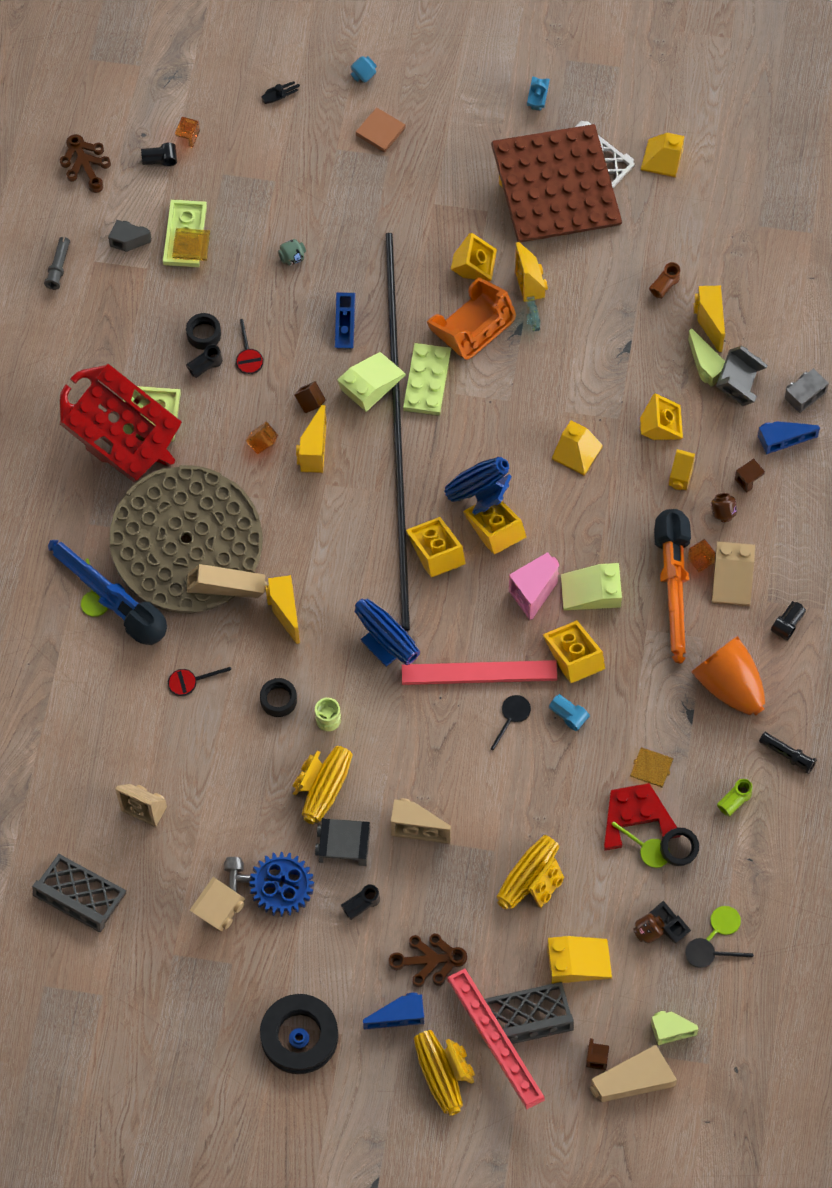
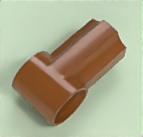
M675 262L665 265L664 271L649 287V291L653 296L662 299L669 289L679 282L680 266Z

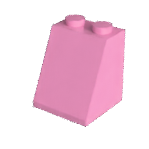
M548 552L509 575V592L529 620L534 618L558 582L559 563Z

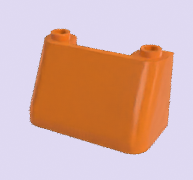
M480 277L469 287L470 300L445 320L442 315L436 314L427 321L429 329L464 359H471L510 326L516 317V312L508 292Z

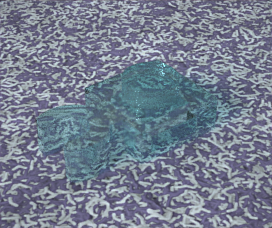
M534 296L527 297L526 304L529 314H526L527 323L532 326L533 331H539L540 317Z

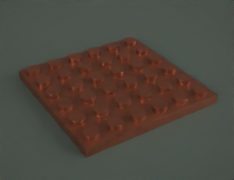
M595 124L492 141L491 146L517 242L521 243L622 224Z

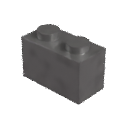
M813 368L809 372H804L798 381L792 382L786 387L785 399L801 413L827 392L829 383Z

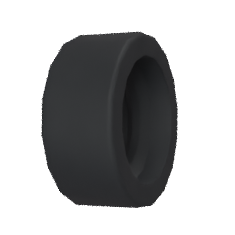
M196 314L189 319L186 325L188 342L197 349L205 350L208 345H217L221 339L220 323L211 314ZM209 324L214 327L215 331L209 338L200 339L193 335V330L198 325Z
M274 678L267 681L260 691V702L263 710L268 715L274 717L289 715L297 704V693L294 685L283 678ZM276 688H282L289 692L290 700L284 706L274 707L267 701L268 693Z
M677 827L663 836L660 843V851L663 858L669 864L684 866L691 863L697 857L699 841L691 830ZM677 835L687 837L691 843L690 854L682 859L673 857L668 850L670 839Z

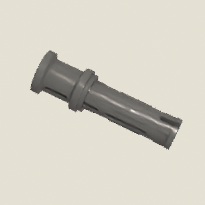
M63 237L59 238L53 263L48 267V277L45 279L44 285L49 289L56 290L60 288L59 281L64 274L63 264L70 244V240L66 237L64 242Z

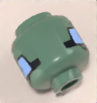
M296 239L281 244L280 250H278L282 263H286L289 266L303 261L304 253L306 252L304 244L302 242L299 243Z

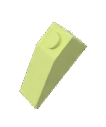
M690 329L688 341L699 376L704 383H708L712 387L719 380L725 360L693 329Z

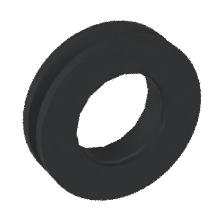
M307 994L285 996L273 1003L264 1014L260 1026L261 1044L269 1061L282 1071L291 1074H306L316 1071L331 1059L337 1048L338 1027L336 1018L328 1005L314 996ZM298 1015L310 1017L320 1028V1037L316 1045L312 1049L301 1053L291 1052L284 1048L278 1037L280 1027L284 1021Z

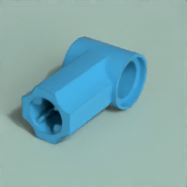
M560 694L556 695L549 705V709L563 718L566 725L574 731H578L590 717L583 707L575 706Z

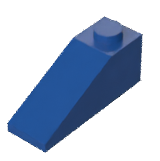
M336 292L335 348H354L356 293Z
M767 422L759 427L758 438L765 453L769 454L817 438L820 427L819 425L790 422Z
M407 993L406 996L399 997L364 1018L363 1028L375 1029L425 1024L422 994Z

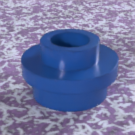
M302 1028L294 1029L289 1035V1042L294 1048L302 1049L309 1043V1034ZM297 1035L303 1036V1039L297 1041L295 1038Z

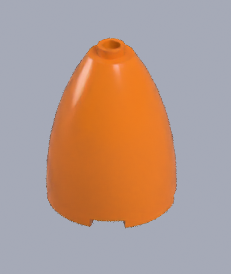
M738 636L691 671L711 694L739 712L748 715L754 713L756 716L765 709L763 707L765 704V694L758 669Z

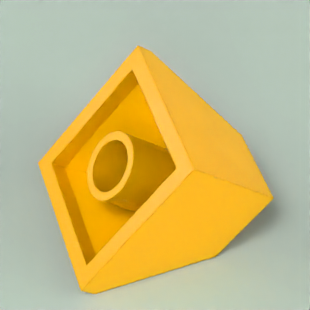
M664 133L650 138L647 143L641 170L676 177L684 148L685 136Z
M469 233L453 254L451 270L463 278L476 280L480 277L486 281H491L497 249L475 234Z
M656 393L653 394L640 417L641 434L652 440L682 439L681 405Z
M570 420L559 439L552 460L585 476L603 448V445L586 427Z

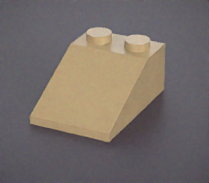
M717 541L712 603L750 606L755 545Z
M118 785L115 790L121 811L156 827L167 808L165 798L158 793L152 794L147 792V789L141 785Z
M404 798L394 799L391 817V836L451 843V826L415 802Z
M212 877L190 911L218 930L223 931L231 925L233 915L243 908L245 898L215 877Z

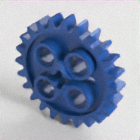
M283 852L280 853V857L272 853V859L265 856V863L259 860V867H253V871L256 874H250V879L254 881L249 882V886L254 887L250 890V894H256L253 897V901L260 900L258 907L265 906V912L271 909L273 916L279 911L281 917L284 911H287L290 916L292 909L298 913V906L305 908L304 901H310L309 895L313 894V889L310 887H314V882L309 881L313 879V874H307L310 871V867L304 868L305 861L299 863V856L291 859V853L284 857ZM276 869L280 873L275 876L271 875L269 871ZM295 874L299 879L294 881L289 876ZM280 882H284L283 887L279 886ZM272 888L275 892L267 894L264 890ZM292 893L294 897L287 899L284 897V894Z

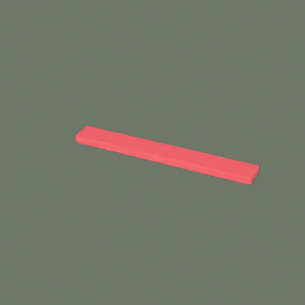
M557 660L402 665V685L557 681Z
M463 969L447 977L448 982L526 1110L545 1101L544 1095L467 970Z

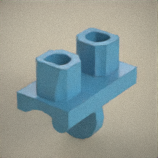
M532 76L527 106H531L532 110L540 111L542 108H545L550 79H539Z

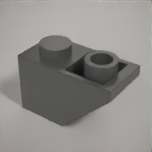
M116 220L108 236L110 247L125 252L149 244L152 241L151 232L146 227H138L128 221Z

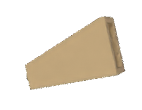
M199 564L188 573L186 592L259 598L266 592L265 586H267V581H265L264 574Z
M654 1045L594 1077L591 1080L590 1090L595 1098L598 1097L601 1102L671 1088L676 1086L677 1079L657 1045Z

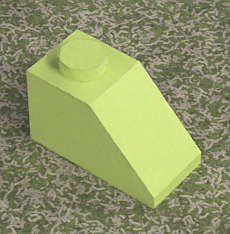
M660 1011L652 1016L651 1025L658 1045L696 1036L698 1033V1026L672 1011L668 1013Z

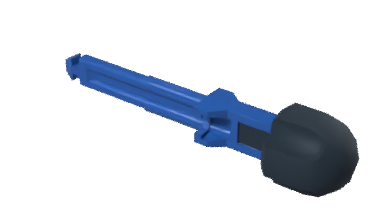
M50 540L48 549L53 551V556L101 597L98 601L99 603L113 610L124 620L126 633L135 641L145 645H153L165 636L167 622L163 614L150 602L138 603L125 592L122 585L109 582L64 543H58L59 540Z

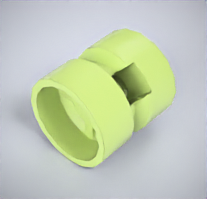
M323 698L315 705L316 723L321 730L333 731L341 723L340 706L335 699Z

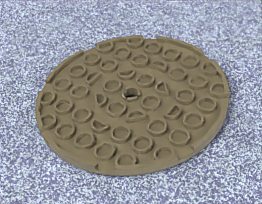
M180 465L179 467L163 468L152 472L136 482L126 492V495L117 505L113 514L110 527V550L119 576L136 596L162 610L177 613H196L221 606L235 596L186 592L188 573L199 564L255 573L261 557L263 534L259 515L254 504L245 491L234 481L232 482L222 476L221 473L208 468ZM189 535L192 540L190 543L181 542V537Z

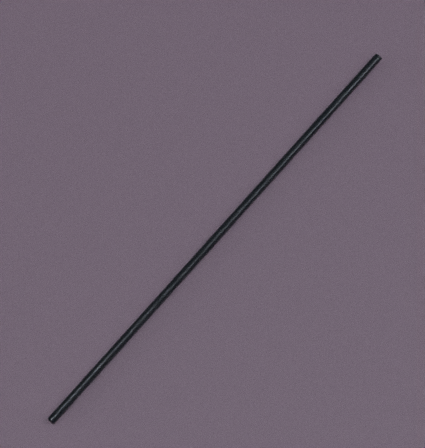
M386 233L391 361L398 367L393 234ZM398 382L392 388L401 610L402 628L405 631H409L410 617L401 412Z

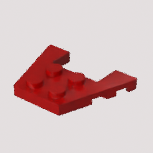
M650 783L611 790L604 851L622 848L620 832L612 825V822L617 823L623 828L658 821L662 838L667 832L677 828Z

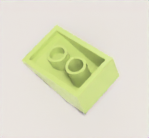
M379 352L350 367L337 381L341 391L367 412L406 374Z
M619 563L598 564L561 574L563 610L621 608L622 592Z

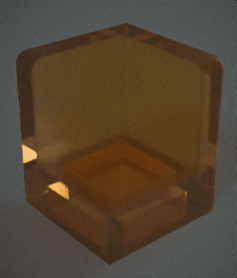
M181 117L175 135L188 139L189 146L194 147L200 132L199 121Z
M266 421L250 432L246 442L259 454L275 443L278 434Z
M703 539L689 548L688 560L698 572H701L714 563L716 553L708 542Z

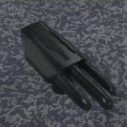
M294 81L284 85L277 84L275 87L267 89L261 98L264 104L276 102L297 92L299 89L296 88L300 87V84L291 86L295 84Z

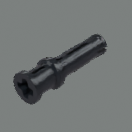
M766 731L759 739L760 743L786 757L793 766H799L807 774L812 771L817 762L816 758L812 759L805 755L803 750H795Z

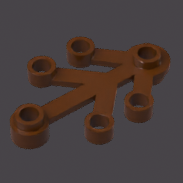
M77 134L69 136L66 141L68 150L65 156L60 158L61 167L68 168L71 165V158L75 152L78 157L72 169L67 171V179L70 182L76 181L78 178L77 174L81 166H83L89 178L88 185L90 191L93 193L101 192L103 190V181L101 178L96 177L90 163L107 169L111 166L110 158L107 156L101 158L84 153L83 149L93 151L96 155H101L104 152L103 144L84 142L83 137Z
M434 933L429 938L430 945L439 947L446 953L437 954L422 942L419 936L413 935L409 939L410 947L419 949L425 956L404 957L401 953L396 952L390 955L389 966L393 970H401L404 966L426 964L419 974L413 976L414 986L422 987L425 983V978L439 963L447 962L440 972H436L433 975L434 984L440 986L444 984L445 977L454 967H461L466 963L467 953L463 948H452L441 939L439 934ZM438 938L439 942L434 943L432 942V939ZM417 939L419 943L414 945L412 940ZM459 955L461 959L455 960L453 957ZM395 960H399L401 963L400 965L396 966L393 964V962ZM437 976H441L443 978L441 981L435 980ZM421 978L423 981L421 983H416L415 979Z

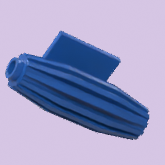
M496 457L474 465L460 473L445 486V495L451 502L475 496L477 503L472 512L474 515L487 511L493 505L500 504L512 477L510 474L506 475L509 472L508 461L503 459V457Z
M368 598L360 599L355 604L354 612L369 632L360 640L385 667L395 659L400 660L405 665H410L417 659L420 651L415 645V641L384 609Z

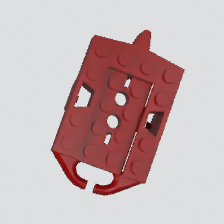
M107 364L83 369L76 372L70 378L75 384L82 378H88L91 382V385L76 404H71L68 401V394L71 388L65 384L59 399L60 425L85 445L86 450L101 462L109 463L133 482H136L155 462H159L167 467L175 463V459L167 450V447L182 421L111 365ZM141 403L144 407L140 408L137 405ZM99 405L107 409L106 412L101 410L99 408ZM114 413L117 416V422H111L108 415ZM124 425H129L132 428L131 434L124 432ZM136 434L140 435L143 438V441L139 440L136 437ZM100 438L111 446L109 453L94 442Z

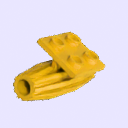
M335 746L323 764L318 759L321 752L317 750L314 755L310 754L303 763L302 771L292 785L295 788L292 794L296 796L299 791L308 792L302 811L304 821L307 823H319L334 803L346 779L353 756L347 748Z
M543 835L525 852L508 874L497 895L499 906L505 910L508 908L513 909L530 892L540 908L550 900L552 893L561 886L564 879L558 862L554 858L559 849V845L554 839Z
M432 1030L419 1033L413 1039L418 1061L429 1089L444 1114L449 1113V1116L461 1112L460 1108L463 1107L458 1081H467L471 1084L475 1082L473 1079L475 1075L474 1070L465 1060L467 1053L462 1045L460 1046L457 1042L455 1043L450 1039L445 1040L447 1048L444 1050Z

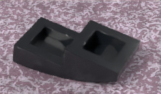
M664 901L649 912L656 917H661L665 924L662 927L663 932L675 944L691 931L680 916H676Z

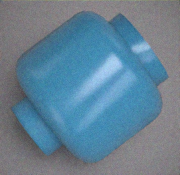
M361 56L351 65V76L357 82L360 80L366 83L376 74L375 68L377 66L370 57Z

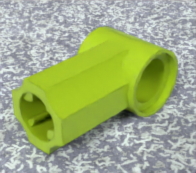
M739 779L735 786L717 803V807L725 816L730 817L745 801L751 798L752 783L748 779ZM744 787L748 789V792L741 793L738 789Z

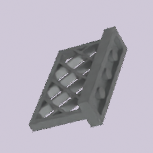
M61 854L57 855L40 880H36L32 886L34 897L100 933L105 927V922L126 894L125 889ZM61 861L68 866V870L57 872L56 866ZM81 872L84 874L85 879L74 881L72 873ZM70 874L71 882L60 884L58 876ZM56 877L57 885L48 886L45 884L48 878ZM97 881L101 883L102 888L91 890L89 883ZM86 883L88 891L77 893L75 886ZM73 887L74 894L65 895L62 893V888ZM113 890L119 893L113 899H108L106 892ZM104 894V901H93L92 895ZM90 896L91 903L83 905L79 903L78 898ZM106 905L107 911L104 916L96 912L95 907Z
M562 982L484 999L488 1006L493 1003H498L502 1006L498 1013L494 1011L492 1013L497 1020L499 1019L506 1023L503 1030L512 1044L574 1030V1020L570 1013ZM559 989L560 996L557 1000L548 996L550 991ZM537 994L542 998L538 1004H535L528 1000L529 997ZM511 999L522 1001L517 1009L509 1005ZM545 999L554 1004L550 1011L540 1007ZM525 1004L534 1008L530 1015L521 1012ZM559 1006L565 1010L566 1015L557 1016L553 1012ZM505 1008L514 1012L510 1020L501 1016ZM537 1010L546 1014L544 1020L538 1021L533 1018ZM517 1015L527 1019L522 1025H517L513 1021Z

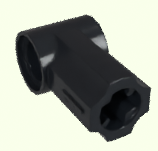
M164 143L160 147L141 149L143 165L162 163L164 166H174L177 164V150L174 143Z
M214 344L208 345L201 355L187 363L186 367L191 375L197 378L210 368L220 366L223 361L220 348Z
M792 601L783 615L775 620L771 631L788 641L794 633L796 625L805 614L806 609L802 604Z
M368 884L362 888L361 892L341 904L347 917L352 920L368 908L377 906L380 902L379 890L375 885ZM370 892L376 894L373 899H367L366 895Z

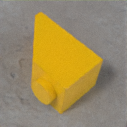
M676 450L669 478V486L676 490L687 491L693 472L694 453Z

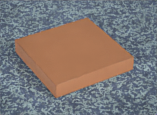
M376 107L358 128L356 136L386 152L406 127L404 123Z

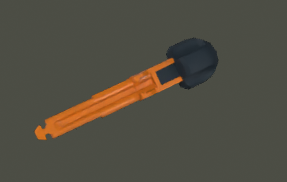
M666 509L655 520L654 539L655 545L663 549L664 567L660 574L661 582H667L671 652L674 654L672 658L676 663L681 664L686 659L683 657V654H686L683 583L689 581V573L684 569L683 548L690 544L691 527L689 518L682 511Z

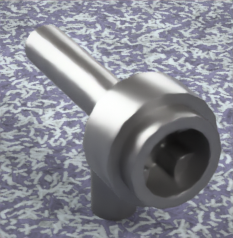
M227 857L224 862V871L230 872L229 887L237 892V882L249 883L254 880L250 879V875L237 874L244 870L242 858Z

